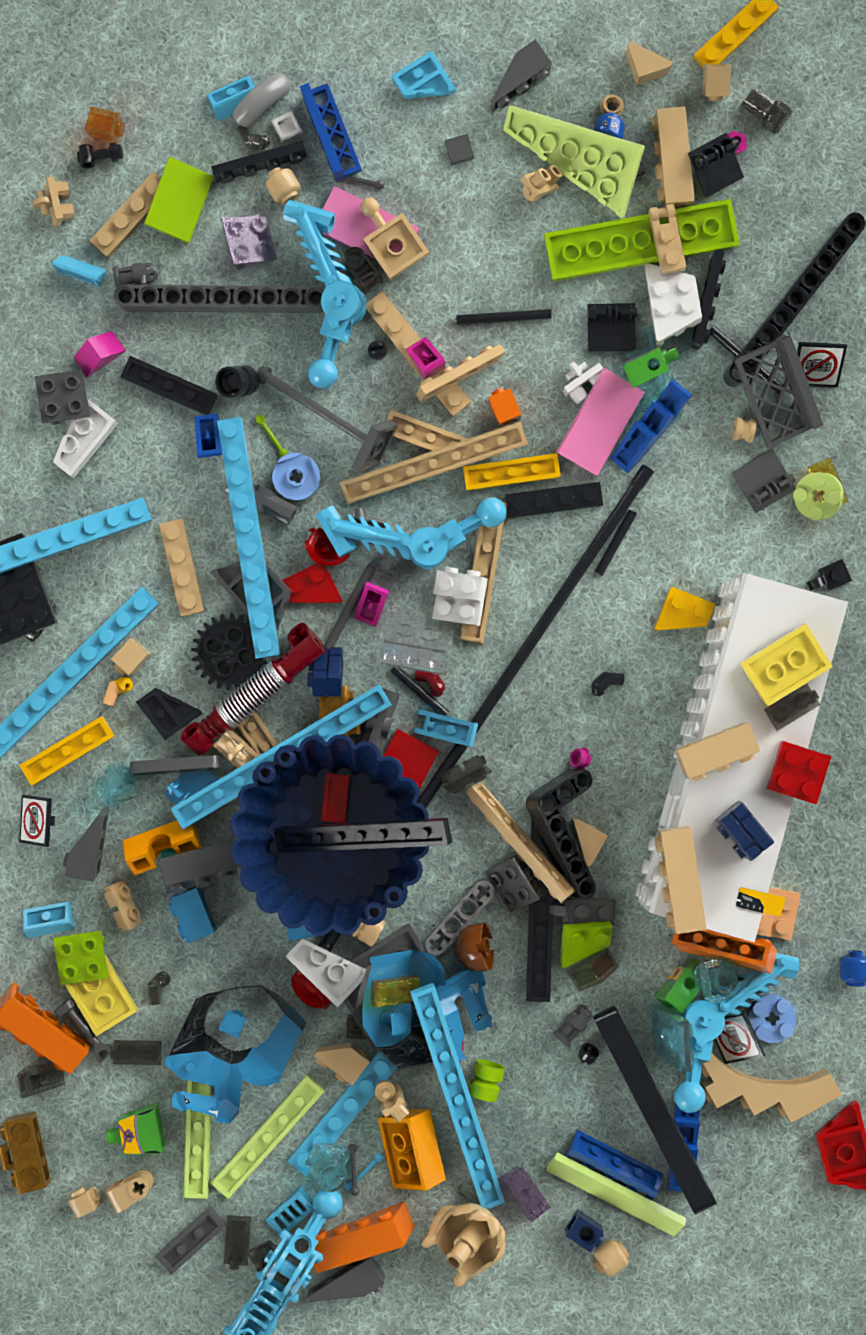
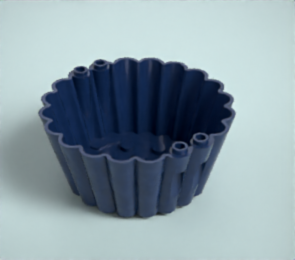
M342 734L331 737L327 742L319 736H309L300 743L299 748L293 745L282 746L276 751L273 762L266 761L257 765L253 771V783L247 784L239 791L237 800L241 810L236 812L230 821V829L233 835L237 837L231 847V857L237 865L243 867L239 878L241 885L250 892H257L256 902L258 907L265 913L273 914L278 912L279 920L287 928L294 929L305 925L306 930L316 936H323L333 928L342 935H349L360 927L361 922L366 925L379 924L386 916L387 908L394 909L404 904L408 895L407 886L414 885L422 876L423 869L419 859L428 853L430 846L278 853L273 829L279 826L336 824L321 821L326 773L351 776L346 823L429 819V814L422 804L417 803L420 791L417 783L409 777H402L403 768L401 763L391 756L381 757L380 750L375 744L365 741L354 745L352 739Z

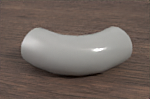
M279 72L274 73L256 85L233 110V117L236 122L243 127H251L273 103L288 94L290 84L287 77Z

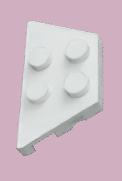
M647 263L644 266L655 341L656 346H661L664 344V340L672 335L678 336L685 329L699 324L702 321L701 307L695 276L682 272L662 275L660 266Z

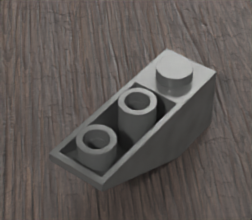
M536 39L516 52L491 100L492 112L497 108L500 110L505 108L511 102V98L517 94L519 96L524 95L530 89L531 84L536 81L540 83L550 75L552 62Z

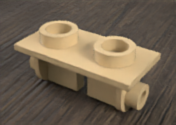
M124 879L104 888L105 893L103 894L110 909L118 906L119 910L113 912L118 928H121L124 932L143 923Z

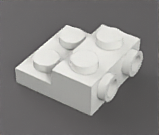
M444 567V571L437 570L433 591L436 598L432 619L480 626L488 579L480 576L481 572L467 570L466 574H460L458 569Z

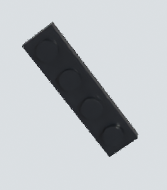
M303 141L213 165L211 168L216 183L221 182L225 184L234 181L235 177L238 176L251 177L256 175L257 171L263 169L271 171L280 167L281 164L288 162L290 164L300 163L303 161V158L307 157Z
M715 250L710 259L700 302L702 321L695 325L690 348L699 350L703 343L707 344L709 339L708 320H713L716 307L712 306L714 297H718L721 284L717 283L719 274L723 275L726 261L723 260L724 252Z
M129 356L121 374V379L203 415L211 413L218 397L217 393L132 356Z
M600 482L506 494L509 519L603 506Z

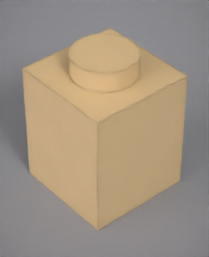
M704 64L702 95L708 97L709 101H722L723 96H730L731 65Z
M129 638L111 660L116 663L113 667L120 674L125 676L127 673L133 676L152 654L134 638Z

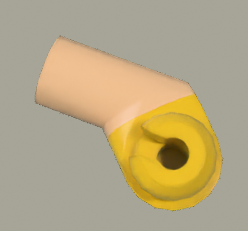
M121 677L111 681L103 703L114 706L119 694L132 690L133 682L131 679Z

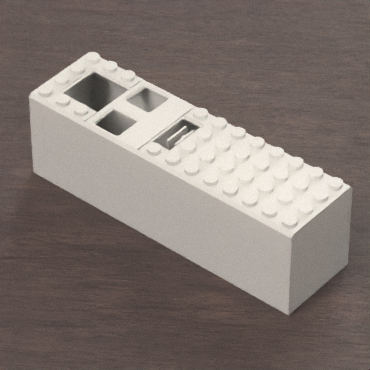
M742 573L726 580L719 588L718 597H721L719 607L715 606L713 610L712 620H715L714 627L708 630L705 643H709L706 652H702L699 660V666L703 667L700 676H695L692 688L696 689L694 698H690L686 708V712H690L688 721H683L681 725L680 735H683L681 745L677 744L675 749L748 722L760 752L755 753V758L747 762L741 763L740 760L730 763L731 768L717 772L714 769L706 772L708 776L698 781L684 777L677 759L657 830L684 826L692 828L706 929L755 942L762 913L736 906L739 888L743 887L768 893L794 797L766 789L781 741L808 749L830 669L766 707L739 663L803 624H807L828 660L832 663L848 602ZM737 801L745 804L774 840V844L752 861L747 860L746 857L741 859L732 849L735 845L729 837L725 839L716 829L719 824L715 819ZM651 836L648 844V850L651 851L649 860L645 859L643 862L641 873L645 874L643 883L638 882L635 896L638 897V902L649 913L666 917V913L670 911L669 904L664 902L662 887H666L665 877L660 876L658 862H662L661 852L656 850L655 837Z

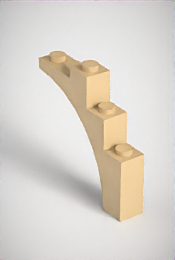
M712 1052L710 1062H703L701 1072L705 1078L709 1076L708 1079L702 1081L705 1088V1099L708 1104L713 1102L716 1108L739 1097L738 1099L744 1110H750L754 1116L775 1105L782 1118L787 1117L792 1123L842 1095L831 1074L825 1068L800 1078L768 1080L739 1072L719 1060Z

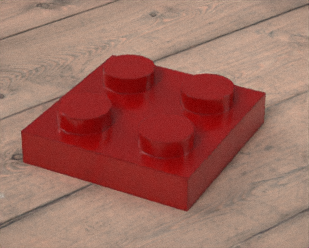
M781 741L766 789L817 805L832 756Z

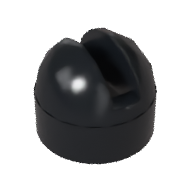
M379 340L371 342L368 346L369 356L373 360H382L387 354L386 345ZM383 346V350L371 351V348Z
M584 1043L578 1054L581 1063L593 1064L599 1056V1050L592 1044Z

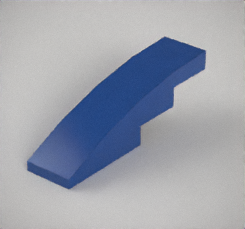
M675 380L670 381L658 400L653 401L642 418L634 423L610 459L626 473H630L677 417L692 394Z
M675 1102L673 1118L697 1162L700 1110L694 1113H686ZM669 1167L668 1190L682 1191Z

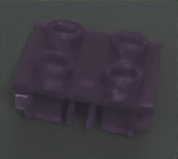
M265 214L221 218L231 261L236 266V269L244 268L247 263L277 260Z

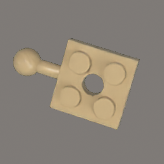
M366 198L361 202L360 210L362 214L366 217H371L378 228L365 237L363 242L389 281L429 255L428 249L403 213L386 223L378 212L379 204L374 198ZM394 241H399L402 243L403 249L397 253L392 252L389 248L390 244Z

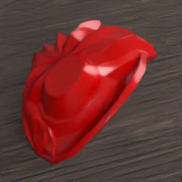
M308 529L312 534L309 536V540L304 541V548L308 551L310 558L314 562L333 566L342 564L348 559L350 553L339 558L323 529Z
M299 970L295 972L291 978V986L295 994L306 1005L326 1010L331 1005V1001Z

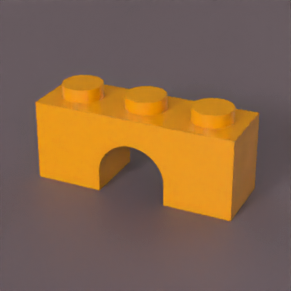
M177 820L122 840L125 861L134 876L157 868V856L165 849L173 848L177 854L202 848L199 831L195 823L182 829Z

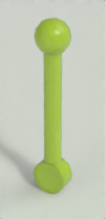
M257 415L255 418L256 423L261 425L278 449L279 456L287 455V450L281 447L266 425L264 416Z

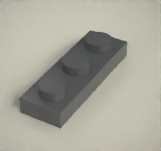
M209 1206L157 1253L155 1258L172 1275L223 1229L226 1222Z

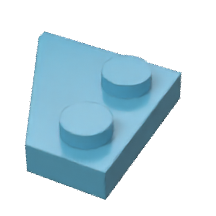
M432 51L392 75V80L404 99L456 93L455 86Z

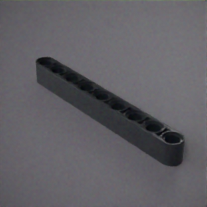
M850 213L838 224L734 360L747 354V351H754L775 341V338L782 336L864 230L866 221L860 213ZM848 222L855 226V231L848 227ZM833 240L840 243L841 249H837L834 246ZM819 259L825 260L827 268L819 264ZM804 278H810L813 286H808ZM790 295L798 299V305L791 302ZM776 314L783 316L784 324L776 320ZM762 332L769 335L770 342H765L762 339ZM734 360L727 367L723 375L724 382L730 387H737L742 384L741 379H735L732 375V370H737ZM747 360L743 362L742 365L745 373L751 375L755 370L757 361Z
M615 1005L594 1015V1021L693 1213L696 1215L716 1205L717 1202Z

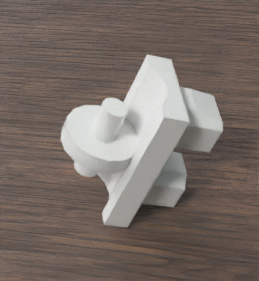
M574 361L569 364L571 371L565 377L568 381L574 377L576 379L564 387L562 391L566 397L570 396L576 404L584 401L588 394L582 386L589 382L593 387L603 369L600 363L583 374L582 372L588 368V365L583 362L578 366Z

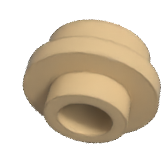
M613 94L605 96L600 104L602 114L611 112L620 116L624 109L622 99ZM613 104L616 109L610 111L607 106Z

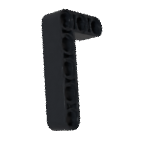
M568 769L532 792L526 799V808L553 865L576 890L570 896L590 899L596 892V884L560 808L587 791L592 785L593 778L587 770Z

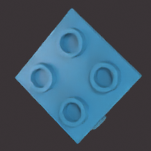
M209 770L182 772L166 788L167 790L163 794L177 805L219 779ZM206 815L205 817H203V818H201L200 820L196 821L195 823L199 826L200 823H201L208 815Z

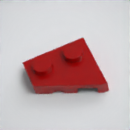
M316 563L283 579V582L292 591L289 599L291 603L343 602L326 565Z

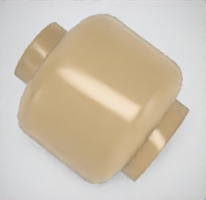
M277 167L269 172V178L265 185L276 203L286 205L289 200L295 201L299 197L301 186L291 169Z
M608 1239L595 1248V1260L592 1262L600 1274L605 1273L607 1276L613 1277L628 1266L627 1259L630 1256L619 1240Z

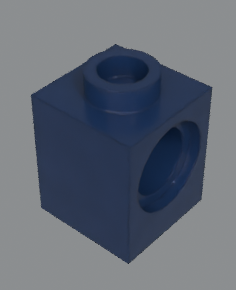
M578 1209L564 1229L566 1237L590 1253L594 1247L597 1248L604 1238L602 1225ZM583 1228L592 1229L588 1236L580 1234Z

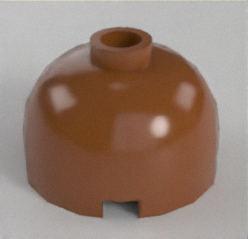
M475 923L466 926L459 933L457 942L453 944L454 956L459 958L460 963L466 969L484 972L493 968L494 949L490 950L489 939L493 938L488 924Z

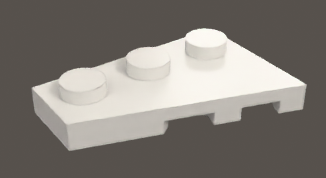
M88 398L90 417L70 420L71 424L67 434L63 436L53 461L72 478H75L118 424L117 421Z
M301 939L285 956L336 1007H339L362 982L366 971L365 968L304 939Z

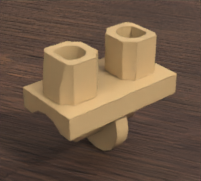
M551 165L547 169L541 168L536 172L524 175L520 181L524 184L523 194L525 198L532 202L539 200L541 196L555 192L559 188L556 182L562 177L558 168L555 165Z
M54 176L47 177V184L44 185L46 197L43 190L37 191L38 198L33 200L32 204L33 208L41 209L42 216L49 215V208L53 227H59L62 221L71 220L75 215L72 203L60 205L59 198H66L70 195L68 182H55Z
M227 730L213 745L237 769L259 756L233 730Z
M388 1080L378 1082L374 1090L376 1098L380 1101L381 1112L385 1117L391 1114L397 1122L401 1121L409 1114L402 1086L398 1082L393 1084Z

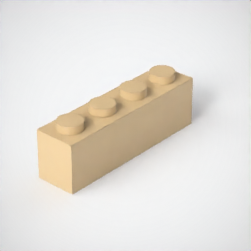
M686 107L657 109L654 118H651V132L656 135V141L653 142V155L658 156V165L655 166L656 180L660 179L661 186L657 191L658 203H662L663 208L665 205L672 203L675 209L692 206L695 199L691 160L688 155L690 148Z
M684 826L658 830L659 837H655V846L657 852H661L662 862H658L660 876L665 877L666 887H662L664 902L669 904L670 912L666 913L668 928H672L675 934L707 930L692 828Z

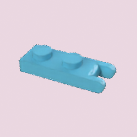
M418 709L417 714L425 716L423 728H414V733L473 747L478 727L477 723Z

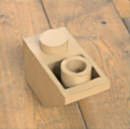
M353 1043L318 1047L314 1054V1057L317 1058L316 1062L324 1069L329 1067L336 1073L337 1079L345 1084L349 1082L351 1085L355 1083L371 1059L368 1054Z

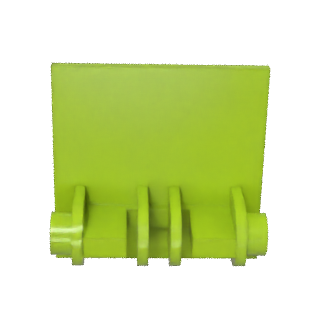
M101 930L53 938L60 985L109 977L103 946L106 945L105 935L101 934Z

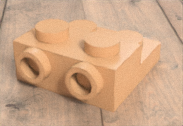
M770 887L769 894L785 897L782 914L779 917L762 913L757 935L791 941L801 894Z

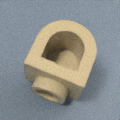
M80 1187L70 1193L71 1198L68 1200L76 1219L94 1211L101 1204L100 1194L96 1187H90L86 1190L84 1187Z

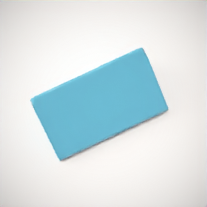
M246 76L207 94L218 121L233 115L235 107L255 87L250 76Z
M65 255L58 257L52 262L57 272L99 287L102 286L106 275V269Z
M70 901L23 910V932L28 938L75 929Z

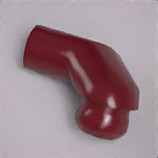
M416 669L414 680L427 682L431 688L430 693L432 696H442L445 684L438 673Z

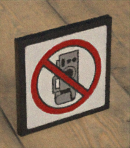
M798 343L797 354L809 386L838 387L847 344Z
M22 795L19 842L49 847L50 826H55V816H51L52 798Z
M741 1011L739 1015L724 1016L725 1026L723 1031L714 1040L725 1064L764 1057L765 1053L746 1011Z

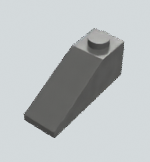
M104 806L70 853L67 852L63 861V866L66 867L65 876L94 882L98 876L101 867L109 807Z
M373 1256L348 1264L310 1288L307 1299L309 1302L364 1297L369 1293L373 1295L382 1289L385 1275Z

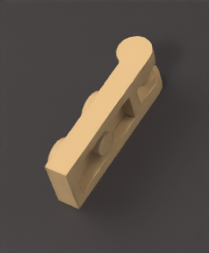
M667 204L664 208L659 209L657 207L649 208V218L661 274L684 271L686 263L675 217L674 204ZM666 217L667 223L660 224L659 218Z

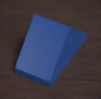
M218 413L195 416L197 457L205 458L222 455L217 421H219Z

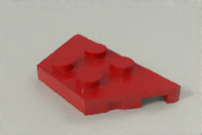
M854 1100L815 1132V1137L828 1183L866 1190V1132L859 1104Z

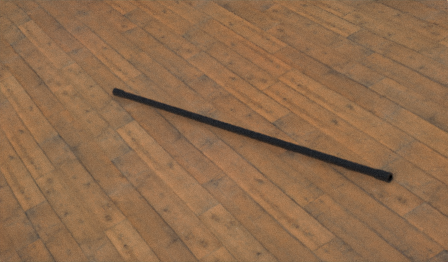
M642 464L626 492L470 721L478 724L476 734L636 496L653 475L654 471L648 466ZM455 743L418 798L417 803L427 808L468 746ZM332 928L318 946L331 952L341 934Z

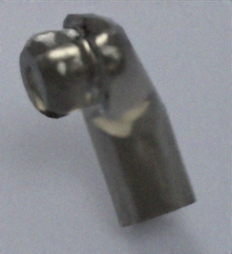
M241 125L237 127L236 130L248 149L261 151L269 147L270 139L267 135L252 134L249 128Z
M158 972L148 982L149 1005L161 1004L160 991L171 982V977L167 972Z

